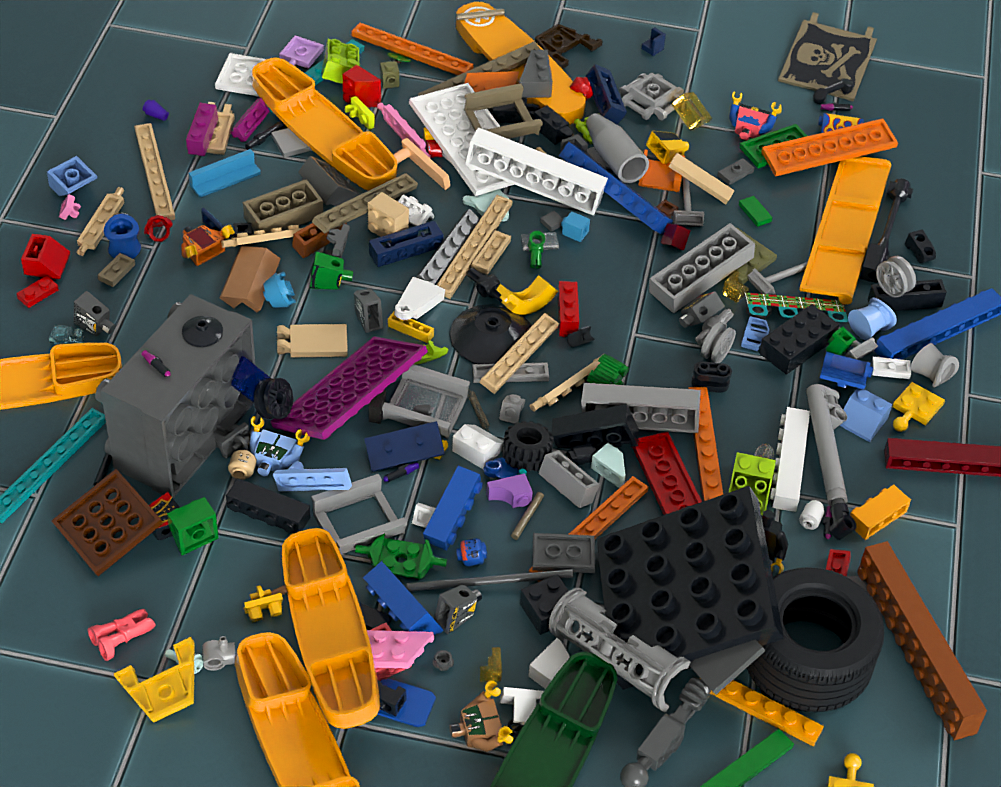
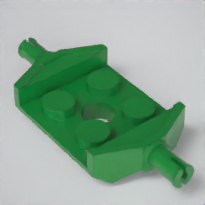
M385 534L378 536L371 546L357 544L355 553L368 554L372 569L382 561L394 575L422 579L429 569L433 568V565L443 567L447 565V558L433 556L429 540H425V544L388 539L385 538ZM402 557L406 561L401 563L397 562L396 559Z

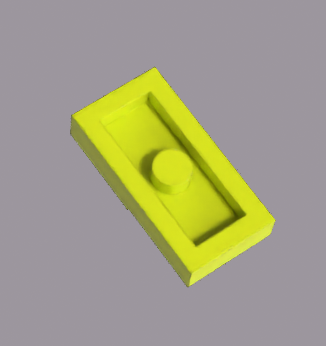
M356 96L352 97L351 104L345 106V113L350 112V118L357 116L360 123L364 124L368 129L374 128V114Z

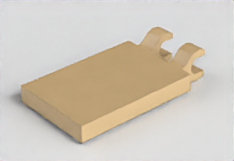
M225 104L223 112H217L218 121L206 153L225 154L230 131L235 120V115L231 111L232 104Z
M347 324L290 325V329L279 325L277 326V354L291 353V357H347Z

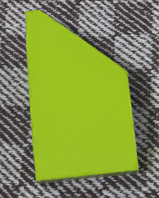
M429 340L428 344L425 345L428 352L422 356L421 360L415 362L414 365L438 359L448 353V348L434 346L433 342Z

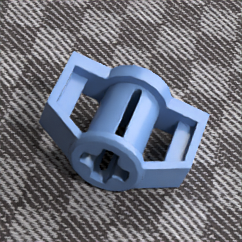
M752 316L749 317L741 347L755 351L760 349L761 343L750 342L747 339L762 342V338L770 332L766 320ZM753 324V325L765 327V330H764V329H760V328H756V327H752L751 325Z

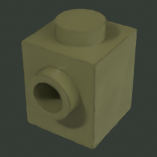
M397 61L380 63V79L383 89L399 87Z

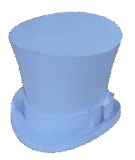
M875 297L870 299L868 306L852 310L848 315V321L854 333L866 341L872 338L879 330L886 331L893 328L897 321L893 310Z

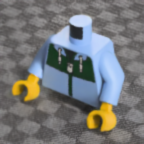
M252 417L251 424L254 426V431H251L249 446L251 453L256 458L257 472L260 475L268 476L270 471L284 470L295 461H299L304 449L303 443L310 440L307 432L304 438H301V429L296 432L298 442L296 439L264 429L262 432H259L260 428L264 426V420L261 418L260 424L255 425L256 417Z

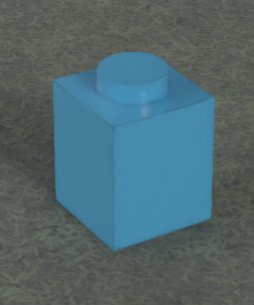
M571 211L562 220V235L581 242L589 232L590 219Z

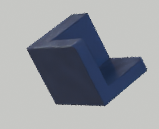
M655 27L652 28L651 38L642 43L641 49L652 56L664 50L666 34Z

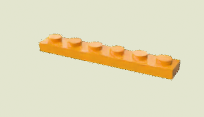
M732 680L717 695L712 690L710 693L813 747L824 728L823 725L735 680Z

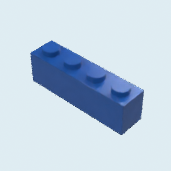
M461 466L457 467L423 532L424 540H429L430 544L446 551L449 545L454 544L457 537L456 532L458 528L463 526L467 510H471L474 504L473 498L475 494H479L483 483L481 482L480 474Z
M382 561L363 577L368 583L366 588L373 596L378 594L379 598L376 600L384 609L386 607L391 609L388 613L396 622L399 619L402 623L399 626L404 631L434 632V634L443 631L440 625Z

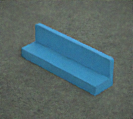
M249 149L189 172V183L198 197H203L260 175L261 170L255 164L254 152Z

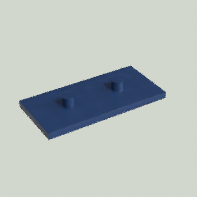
M437 421L364 438L372 472L445 455Z

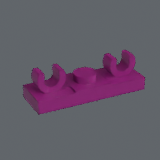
M257 98L233 127V130L230 131L234 138L238 137L241 142H245L270 112L262 98Z

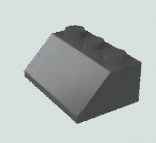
M309 156L298 171L303 177L302 181L307 179L326 205L338 206L360 195L334 167L312 156Z

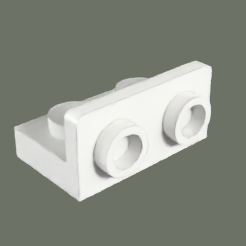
M402 195L398 201L409 208V224L413 226L425 224L429 218L433 220L435 217L431 207L426 204H419V201L412 196Z

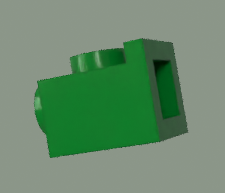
M842 326L828 340L829 345L825 350L837 355H843L856 338Z

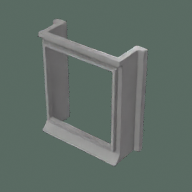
M379 474L352 482L349 490H328L312 496L313 515L320 528L330 533L341 555L355 550L357 544L364 546L372 544L382 534H385V538L405 534L407 522L404 517L397 519L381 491L382 479ZM375 497L389 523L340 539L326 513Z

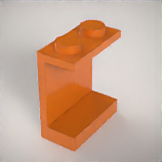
M645 149L644 154L646 157L648 154V150ZM649 160L648 170L639 179V186L679 192L682 175L668 167L670 163L662 164L661 161Z

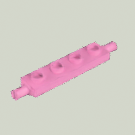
M382 102L379 103L377 108L382 112L384 120L402 140L408 138L431 158V155L426 152L425 141L417 135L416 131L408 125L407 121L399 115L398 111L394 110L390 104L385 106Z

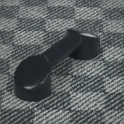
M843 78L841 82L830 87L819 88L814 93L813 101L819 105L824 104L827 95L839 89L845 93H850L853 91L854 83L849 79Z

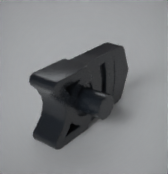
M586 326L567 335L569 345L575 347L595 340L590 335L591 326Z

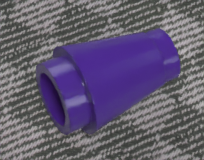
M148 99L143 105V111L146 115L165 121L169 116V112L155 100Z

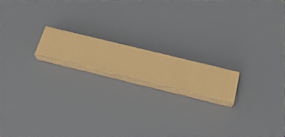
M544 313L481 378L480 384L495 394L558 328L559 323Z

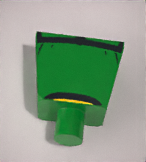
M316 251L310 278V289L338 290L341 280L352 282L353 271L343 269L344 260L342 258Z

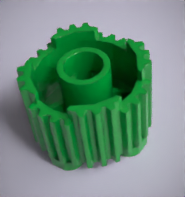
M604 354L598 360L600 364L594 371L591 370L587 377L589 383L624 385L622 379L627 375L629 367L615 358Z

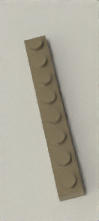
M534 41L418 93V96L462 85L465 82L467 73L508 72L526 64L530 51L540 48Z
M405 173L315 216L312 223L325 234L330 229H335L368 213V202L381 192L396 199L416 189L418 183Z

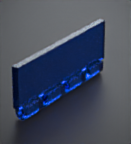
M241 356L232 378L234 379L231 382V386L254 403V391L257 384L262 379L271 377L247 358Z

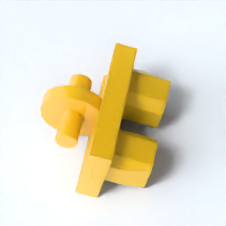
M261 585L256 586V593L250 594L252 601L244 602L245 614L248 613L252 623L263 619L262 609L268 608L271 617L282 615V594L272 595L270 589L263 591Z

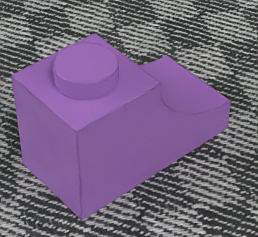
M525 473L487 482L486 495L488 500L505 501L512 508L524 507L532 502L533 491Z

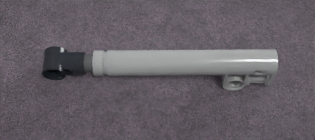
M814 384L806 389L827 502L831 506L830 512L833 523L830 524L829 530L834 538L840 540L856 529V522L850 516L848 505L846 504L848 499L834 435V429L847 420V414L838 404L840 396L836 390L821 384Z

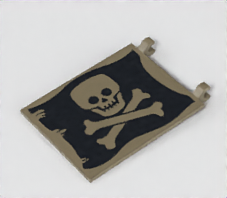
M813 12L810 21L803 20L778 81L816 91L819 88H827L837 84L843 78H846L854 83L852 92L845 93L839 89L828 95L854 101L877 42L876 38H872L874 28L868 26L865 35L818 24L817 18L819 13Z

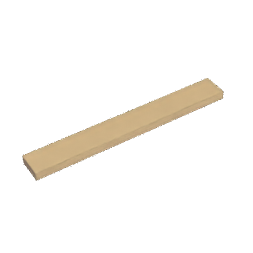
M152 124L134 126L155 214L175 220Z
M499 195L495 196L437 283V286L445 289L444 297L451 299L471 268L472 262L507 214L513 200Z

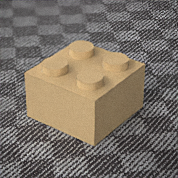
M383 192L368 202V229L371 232L382 237L409 228L408 207Z

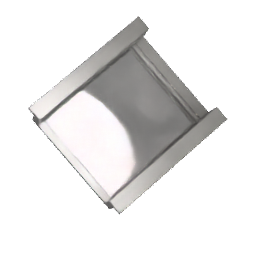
M413 364L409 367L408 371L402 373V379L390 403L385 402L383 404V420L391 419L413 427L437 421L440 435L448 439L468 398L470 382ZM430 404L431 408L434 407L431 416L413 411L416 405Z

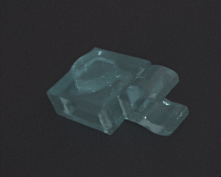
M55 324L49 336V341L54 344L83 343L85 337L81 336L83 333L82 329H73L70 326Z

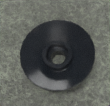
M210 316L191 318L182 328L184 340L196 347L211 346L217 343L223 335L222 324Z

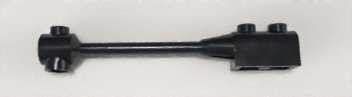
M900 178L894 182L890 181L887 194L890 195L893 204L882 238L878 244L870 243L860 275L862 280L873 283L878 282L876 276L877 266L892 257L889 256V237L900 203L906 201L907 198L911 199L913 188H910L911 185L906 179Z

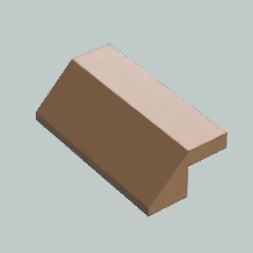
M241 246L219 298L232 308L237 307L243 302L255 312L260 311L265 300L263 283L275 274L281 258L267 248Z

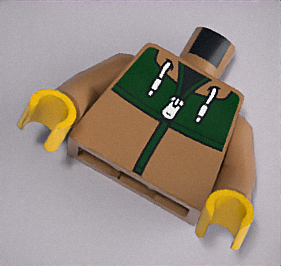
M487 682L485 685L486 692L480 693L461 710L460 723L449 726L451 737L464 736L466 745L469 748L474 747L489 752L499 746H503V741L507 744L513 741V737L509 735L512 733V730L507 726H501L494 699L490 697H497L501 693L499 688H494L497 685L496 682Z

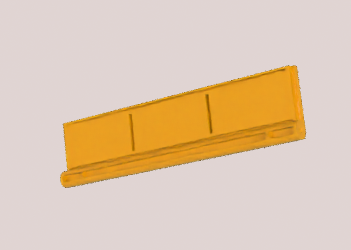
M861 156L840 161L802 278L800 291L839 297V302L845 305L852 302L891 169L890 161Z

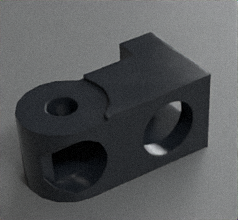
M923 229L908 234L905 246L907 249L911 248L919 263L935 260L936 251Z
M377 680L380 709L396 717L407 700L406 689L398 686L396 690H393Z

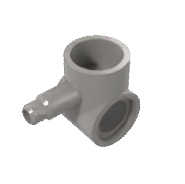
M221 636L219 641L211 640L202 645L204 668L219 670L225 665L235 663V642L228 643L225 636Z

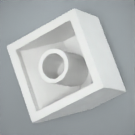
M464 424L453 435L452 451L483 469L486 462L494 460L503 450L504 441L476 425Z

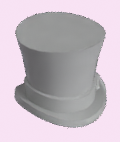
M933 343L923 347L911 363V371L929 378L933 382L932 386L934 388L952 378L959 369L958 359L952 355H943Z

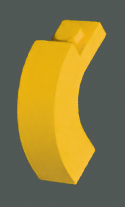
M539 275L528 288L521 292H511L502 284L496 289L502 294L500 296L503 300L501 303L511 312L519 315L531 314L540 310L558 293L557 289Z

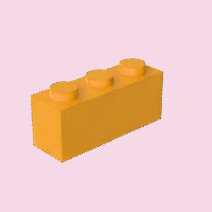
M895 485L888 489L884 488L876 497L869 498L864 505L856 507L851 511L850 516L856 522L855 531L863 539H868L905 514L911 499Z

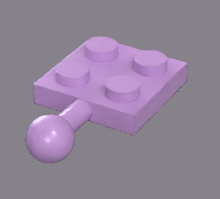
M294 36L280 52L279 57L294 66L299 65L309 69L324 51V45Z

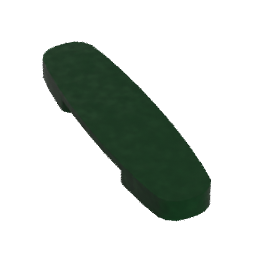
M578 652L566 661L542 693L539 703L518 734L490 787H573L597 737L618 679L612 664L589 652Z

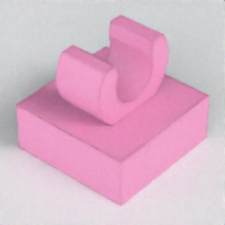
M68 194L61 205L59 218L66 220L69 215L77 218L79 215L78 210L81 206L74 203V196Z

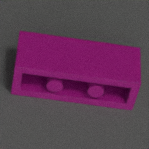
M199 103L186 138L188 154L205 156L218 121L217 105Z

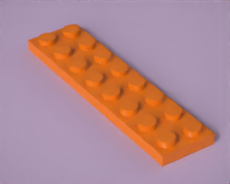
M879 119L764 146L761 152L774 176H780L896 148L898 142L885 120Z

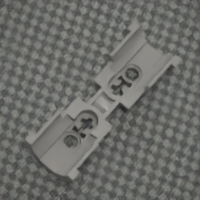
M574 588L564 594L555 605L549 619L551 634L562 641L566 638L581 650L593 653L607 663L612 664L618 675L651 697L654 706L663 712H667L670 705L664 701L663 694L671 678L680 671L688 669L690 661L684 657L677 658L658 645L650 647L634 635L629 637L626 643L613 634L617 624L602 614L606 610L587 598L584 590ZM577 620L579 622V630L574 632L572 626L574 621ZM585 632L592 633V637L594 638L593 641H591V637L586 635ZM638 664H641L643 667V673L640 676L635 671Z

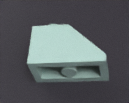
M607 443L592 456L591 469L620 488L625 482L623 453L618 448Z

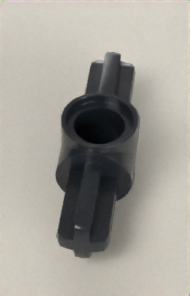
M469 269L467 276L476 283L477 291L482 297H495L498 301H503L500 298L502 294L496 290L500 285V281L495 275H482L476 269Z

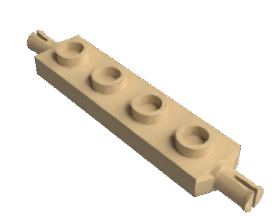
M118 187L115 193L107 194L77 240L78 246H80L77 250L78 255L83 256L87 249H96L104 236L106 222L112 216L118 214L124 204V198L121 196L124 192L122 187Z
M299 225L288 226V230H282V227L272 228L271 232L265 233V230L254 231V235H248L247 232L238 233L237 237L230 240H222L221 245L222 248L236 247V245L293 237L294 233L303 228H299Z
M599 358L594 359L591 364L545 396L539 397L534 403L530 404L531 410L536 411L546 404L550 407L558 401L557 397L559 395L564 397L572 391V386L575 385L577 388L586 382L584 378L589 376L591 370L594 371L600 364L598 362Z

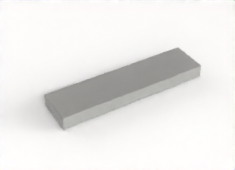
M524 363L506 382L549 381L548 363ZM473 364V383H480L481 378L495 364Z

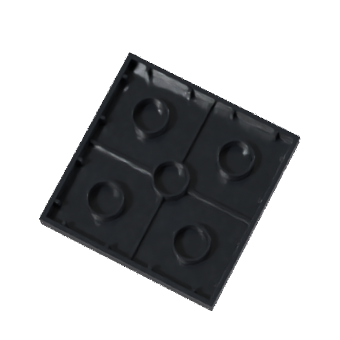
M750 486L597 538L604 609L606 610L605 616L617 624L613 634L626 643L629 637L634 635L650 647L658 645L675 657H684L691 663L694 659L756 640L763 646L784 639L759 500ZM638 664L635 669L638 676L643 673L641 664ZM617 674V684L623 690L634 687L633 684Z

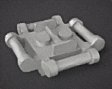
M642 73L636 80L619 89L620 94L623 96L624 106L633 109L645 120H648L653 113L657 115L659 120H664L669 113L685 105V100L681 97L684 89L674 86L663 79V76L660 74L650 73L646 75ZM631 100H634L635 102L639 103L640 105H642V106L645 107L646 109H643L642 107H640L639 105H637L636 103H634V102L631 101Z

